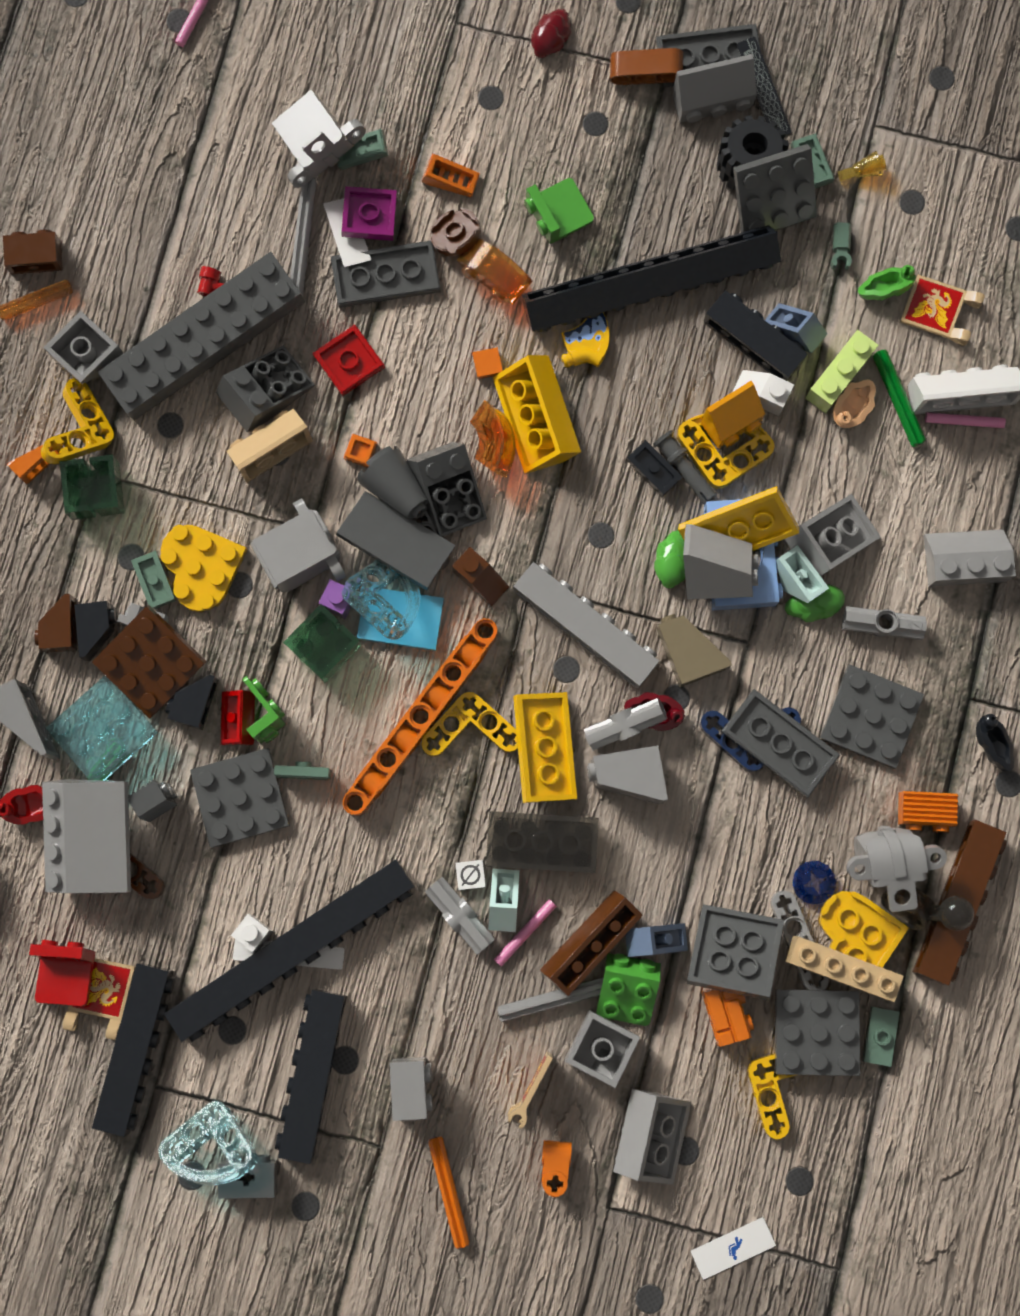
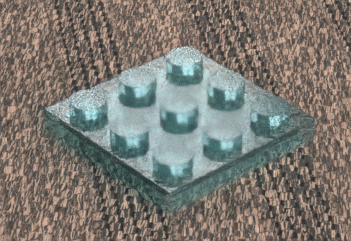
M103 676L46 727L47 731L89 780H106L158 733L132 701L106 676Z

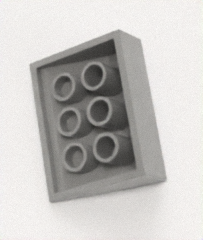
M62 779L42 782L45 892H131L128 781Z

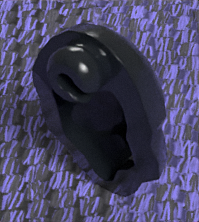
M993 714L982 716L976 724L978 744L983 747L988 760L1001 771H1012L1014 768V747L1004 725Z

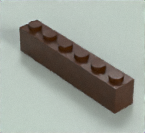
M978 820L969 821L914 965L913 973L947 986L950 985V982L956 980L959 973L957 963L960 956L963 957L968 949L969 941H966L969 931H973L977 925L978 916L976 913L979 905L982 906L986 901L988 891L985 889L988 881L992 880L997 872L998 866L995 865L998 854L1002 855L1006 848L1007 840L1004 838L1007 832Z

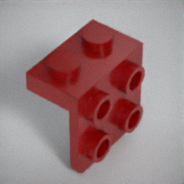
M42 940L41 945L31 944L29 955L40 958L35 1001L44 1004L86 1006L89 1001L96 951L84 948V943L67 942V946H58V941Z

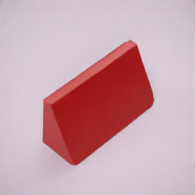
M245 690L222 692L220 745H253L254 738L246 729L254 724L255 695L251 691Z

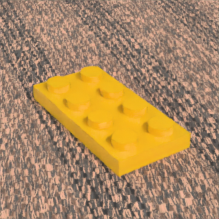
M777 486L681 523L678 526V531L683 540L685 539L686 524H693L752 543L753 551L799 534V526Z
M567 692L514 695L523 803L577 799Z

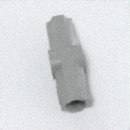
M846 606L842 618V630L871 633L879 637L893 636L923 640L927 626L925 616L895 613L889 609L880 611ZM879 617H884L889 621V629L880 627Z
M656 698L633 709L630 707L611 715L609 719L584 729L588 744L592 750H595L614 741H622L642 732L641 730L661 723L668 718L663 704L659 698Z
M443 877L425 891L434 905L443 913V918L451 928L463 937L477 955L495 940L487 928L477 919L478 915L463 897L460 898Z

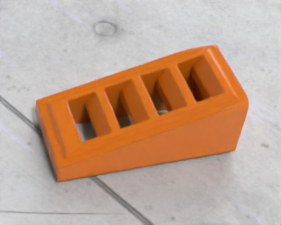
M432 153L421 182L471 198L480 173ZM435 168L439 169L438 175L433 174ZM445 171L449 172L447 179L443 178ZM455 174H459L457 183L452 182ZM465 177H469L467 187L462 186Z
M43 445L7 464L26 484H29L50 465L41 456ZM50 447L49 451H55L58 455L60 449L53 450L52 447Z

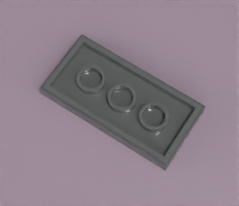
M756 24L656 36L655 40L657 49L677 48L684 52L683 70L741 57L737 43L752 37H756L760 47ZM675 82L662 83V86L671 87L674 86Z
M431 240L361 252L370 255L371 260L344 267L340 255L330 256L339 308L441 292L434 247Z
M367 491L363 493L337 531L339 538L426 591L455 549V545L413 519H408Z
M755 689L752 690L721 731V733L806 798L811 795L840 756L838 752Z

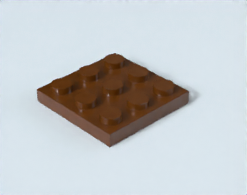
M150 605L146 606L92 661L149 719L207 662Z

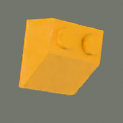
M749 381L706 408L701 425L717 448L723 445L730 447L740 439L739 435L745 431L750 434L762 425L761 421L765 416V412L754 383Z

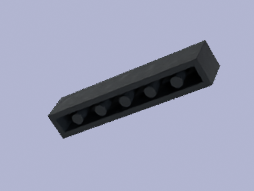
M145 963L136 964L92 1129L122 1137L135 1130L139 1115L135 1114L138 1103H142L146 1092L143 1082L145 1075H150L153 1066V1059H150L152 1049L157 1048L161 1032L157 1030L160 1021L165 1020L166 1016L164 1013L168 1011V1005L165 1004L167 993L171 994L175 985V978L172 977L173 970Z
M313 989L311 995L306 994L303 1010L308 1012L306 1021H301L298 1030V1038L302 1039L300 1050L295 1049L292 1066H296L294 1077H289L286 1093L290 1094L289 1104L283 1106L280 1121L285 1122L283 1133L278 1132L275 1142V1149L279 1150L278 1158L311 1164L314 1160L347 995Z

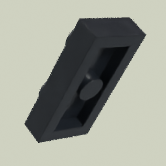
M646 440L626 459L662 497L682 479V476Z

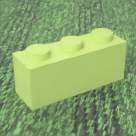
M857 330L816 381L805 399L826 414L873 355L878 344Z

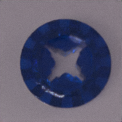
M808 861L800 865L795 871L792 880L793 889L802 901L808 904H821L833 895L836 889V875L828 865L820 861ZM811 872L815 878H825L818 885L819 894L814 887H804L805 884L811 881Z

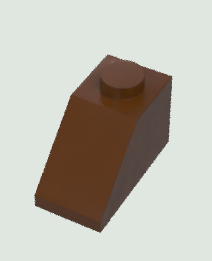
M471 547L452 565L453 573L491 607L510 588L494 568Z
M64 594L38 622V630H35L34 633L35 644L45 653L77 651V628L74 607L76 605V598L71 594Z

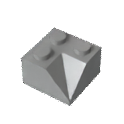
M82 311L43 347L55 362L81 384L99 377V370L124 354L120 347Z
M589 1010L564 1060L566 1063L616 1088L640 1037Z
M426 1057L393 1059L390 1062L393 1121L427 1119L428 1112L433 1111L432 1094H427L426 1092L427 1083H431L432 1080L431 1063H426Z

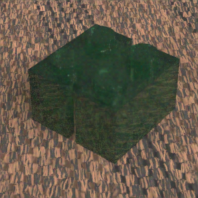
M113 454L90 457L89 463L94 467V470H91V466L84 458L59 461L64 510L70 519L96 517V512L100 516L125 513L120 464Z
M322 604L283 642L324 683L362 646L360 640L343 624L341 625L338 619Z

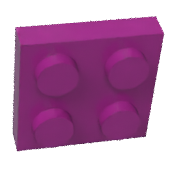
M345 186L342 237L393 241L397 190Z

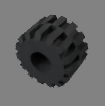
M752 115L745 116L744 122L737 119L732 122V127H727L724 131L717 158V171H720L719 177L722 182L728 180L727 187L732 191L735 189L733 167L788 150L789 144L788 140H785L786 134L783 129L777 130L778 124L773 120L767 123L765 122L766 117L759 116L758 120H753Z

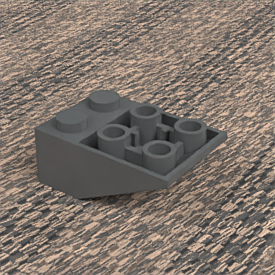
M283 345L223 375L216 394L246 432H249L268 422L313 388L315 384Z
M451 442L406 459L428 500L426 506L428 508L427 513L439 536L443 537L487 519L465 444Z

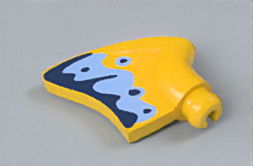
M604 312L595 318H586L576 328L561 333L563 343L568 352L561 356L564 367L569 368L572 365L575 367L585 363L596 367L601 365L609 346V327Z

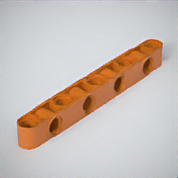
M487 618L480 619L455 647L345 794L343 807L347 813L353 816L363 815L386 789L420 744L424 735L436 723L496 641L497 626L494 621ZM488 626L493 630V634L489 638H482L478 635L479 629ZM449 669H458L461 672L460 678L456 681L448 680L446 673ZM418 711H425L429 714L428 720L423 724H418L414 721V715ZM387 753H392L396 757V762L391 767H385L381 763L382 757ZM355 796H359L363 800L362 807L357 811L349 808V801Z

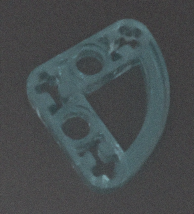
M375 560L347 579L342 590V597L383 636L388 639L397 640L408 632L417 616L421 601L420 588L417 584L390 568L384 572L386 566ZM367 576H376L379 582H371ZM396 579L401 583L406 595L407 608L404 616L377 593ZM368 605H376L381 611L373 612L368 608Z
M212 1101L166 1137L161 1142L158 1151L161 1160L171 1171L190 1182L200 1185H219L236 1180L252 1170L258 1159L256 1150L231 1110L219 1101ZM219 1110L220 1118L215 1120V1112ZM203 1120L208 1121L206 1123L209 1125V1128L205 1123H203ZM195 1126H200V1135L196 1139L190 1140L189 1133L191 1129ZM235 1129V1139L230 1143H225L224 1136L227 1131ZM214 1136L230 1164L214 1170H196L185 1166L182 1161ZM181 1138L187 1143L186 1146L183 1145L184 1142L181 1141ZM174 1145L175 1154L172 1156L170 1155L172 1152L170 1148ZM237 1148L246 1153V1161L244 1163L240 1162L241 1156L236 1151Z

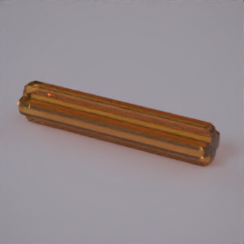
M63 280L0 305V317L2 320H8L71 295L73 293L72 286L68 280Z

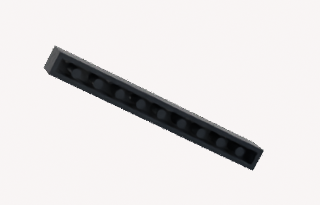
M770 225L521 294L527 323L532 332H545L555 325H570L577 319L584 317L595 318L602 312L609 310L620 311L626 305L634 303L645 304L651 298L659 296L669 297L674 295L676 291L683 289L694 290L699 288L701 284L708 282L719 283L724 278L733 275L744 276L749 271L758 268L762 270L769 269L774 264L781 262L778 235Z
M395 859L164 1013L181 1042L187 1039L191 1043L205 1034L203 1030L211 1023H213L214 1027L218 1026L229 1018L226 1013L235 1007L237 1011L242 1010L252 1003L250 997L258 992L261 996L275 987L274 981L280 977H283L284 980L290 978L298 972L296 968L304 961L309 965L321 957L319 951L329 946L330 949H333L344 941L342 937L350 930L353 934L357 933L367 926L365 920L373 915L377 919L390 910L388 905L395 900L400 904L411 897L413 894L410 890L415 888L398 860Z

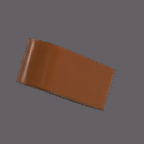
M677 48L614 52L611 54L610 82L616 85L675 82L677 71L683 70L684 52Z

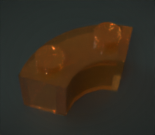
M480 238L471 249L461 254L457 259V262L462 266V273L472 281L475 279L490 290L491 296L500 303L504 301L514 304L533 282L511 258Z
M484 400L470 421L476 428L479 437V449L475 459L494 473L506 478L515 457L516 443L514 431L505 414L499 408Z

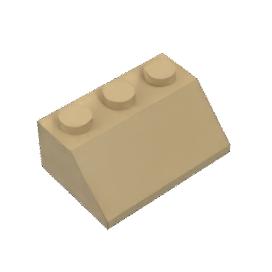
M292 409L289 412L287 410L280 412L270 424L258 426L252 431V435L246 439L241 438L234 441L226 452L246 483L310 444L313 440L304 421Z

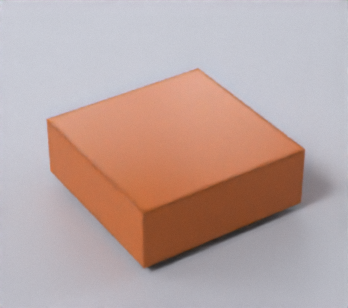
M498 347L472 352L477 379L493 377L503 371Z
M352 433L343 458L346 461L368 468L369 466L366 462L374 456L378 444L376 441Z

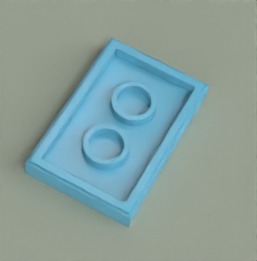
M365 586L357 639L436 651L444 598Z

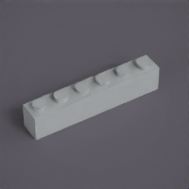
M533 562L513 586V592L638 689L659 663V660L656 658V652L646 645L641 647L635 642L636 637L628 630L623 629L621 631L614 626L615 621L604 612L600 615L593 609L594 604L584 596L579 598L572 593L574 589L564 580L558 582L551 576L553 572L544 564L540 563L538 566Z

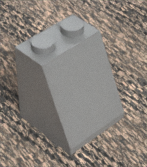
M686 524L683 557L687 599L753 597V586H758V554H753L752 543L693 524Z
M659 746L593 756L591 763L587 766L589 782L594 781L595 788L655 804H662L668 800Z

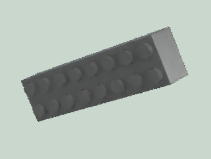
M269 252L106 365L98 373L126 414L135 421L305 303V300L273 253Z

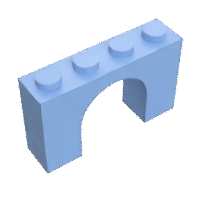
M742 499L708 501L703 507L704 514ZM778 542L759 548L758 586H753V597L711 598L712 611L774 607L779 603V599L783 598L782 583L777 581L778 567L776 560L779 557H775L774 547L778 546Z

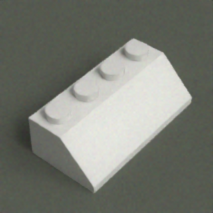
M998 365L991 370H982L981 367H975L961 373H957L956 370L943 371L941 375H931L929 372L919 373L908 384L910 404L915 415L926 414V412L937 413L1015 405L1020 400V370L1018 367L1008 368V365Z

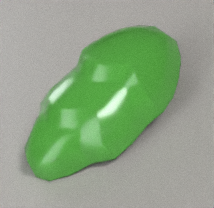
M905 265L902 268L892 267L869 276L867 281L858 288V294L860 298L865 300H885L892 296H900L913 286L916 279L915 269L910 265Z
M678 530L672 531L665 540L658 544L654 569L662 585L668 589L675 587L685 579L684 540Z
M827 584L829 589L809 603L792 596L785 604V611L788 615L800 618L805 622L827 619L835 615L842 608L845 596L841 589Z

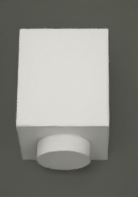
M247 914L231 936L252 953H256L274 931L254 915Z

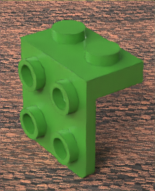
M567 178L541 192L536 184L526 189L525 206L528 212L535 216L539 232L542 236H546L550 244L582 229L594 220L591 210L572 178Z
M246 676L242 680L268 712L246 730L260 744L264 741L269 743L279 735L278 730L286 725L282 719L285 714L273 699L268 701L265 698L269 693L256 678L251 681Z
M608 953L605 960L604 978L596 1014L607 1019L642 1026L649 1025L660 984L661 963L650 959L631 958L619 953Z

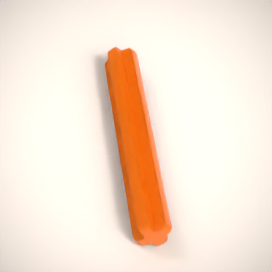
M441 1136L434 1137L429 1140L428 1144L454 1246L456 1249L464 1248L469 1245V1238L446 1148Z

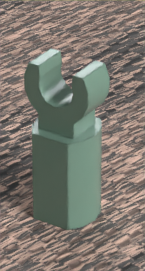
M838 222L833 225V252L835 254L831 260L832 269L836 268L837 260L845 262V270H848L852 263V258L848 254L851 245L850 223Z

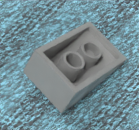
M850 494L799 526V534L788 537L785 541L791 549L798 545L819 575L822 576L881 538V536L854 496Z
M16 679L0 685V722L41 756L52 760L60 759L30 687Z

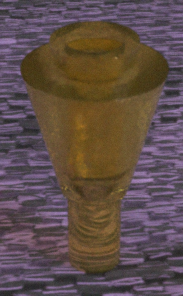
M874 151L855 163L853 167L837 171L839 181L855 176L856 178L883 176V170L886 169L883 154L878 155L877 151Z

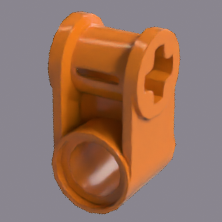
M544 1140L542 1186L549 1196L559 1197L567 1189L572 1142ZM554 1175L562 1182V1185H557L556 1190H552L551 1185L547 1184V1180H552Z

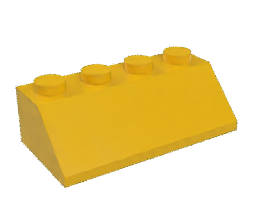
M527 355L493 377L524 474L563 463L581 453L549 355Z

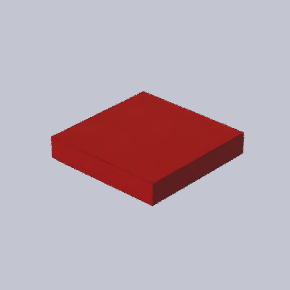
M355 324L312 353L342 397L385 368L384 363Z

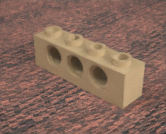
M793 936L784 961L891 1002H895L904 977L799 936Z

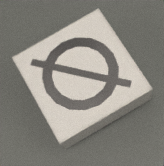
M483 860L456 863L458 890L486 887Z

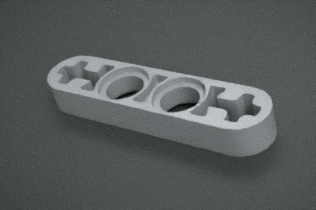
M778 891L773 894L770 905L775 918L782 919L781 915H786L784 908H778L776 904L780 901L779 896L781 895L784 899L789 898L790 903L787 904L789 913H792L794 910L796 916L784 919L782 935L788 949L793 936L788 934L786 927L793 920L801 925V932L797 936L814 942L794 895L789 891ZM795 966L802 984L807 990H824L827 987L828 978L821 976L822 979L818 981L819 986L816 987L808 982L812 978L810 971L805 970L803 972L802 968Z

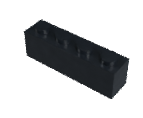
M725 290L705 315L703 322L768 373L786 381L796 372L808 354L799 342L791 341L784 336L782 329L776 325L771 326L764 320L763 315L759 311L749 309L743 304V300L734 293L730 294Z

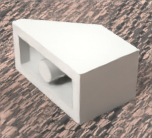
M743 370L733 391L752 381L763 409L779 416L794 384L771 373Z

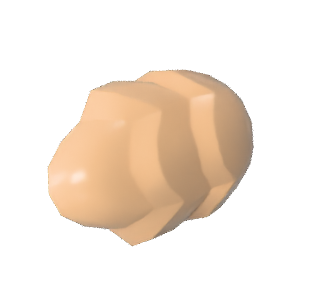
M868 379L858 383L851 382L837 398L833 406L832 415L833 420L838 426L851 428L861 424L866 419L867 415L875 407L876 386L873 381Z

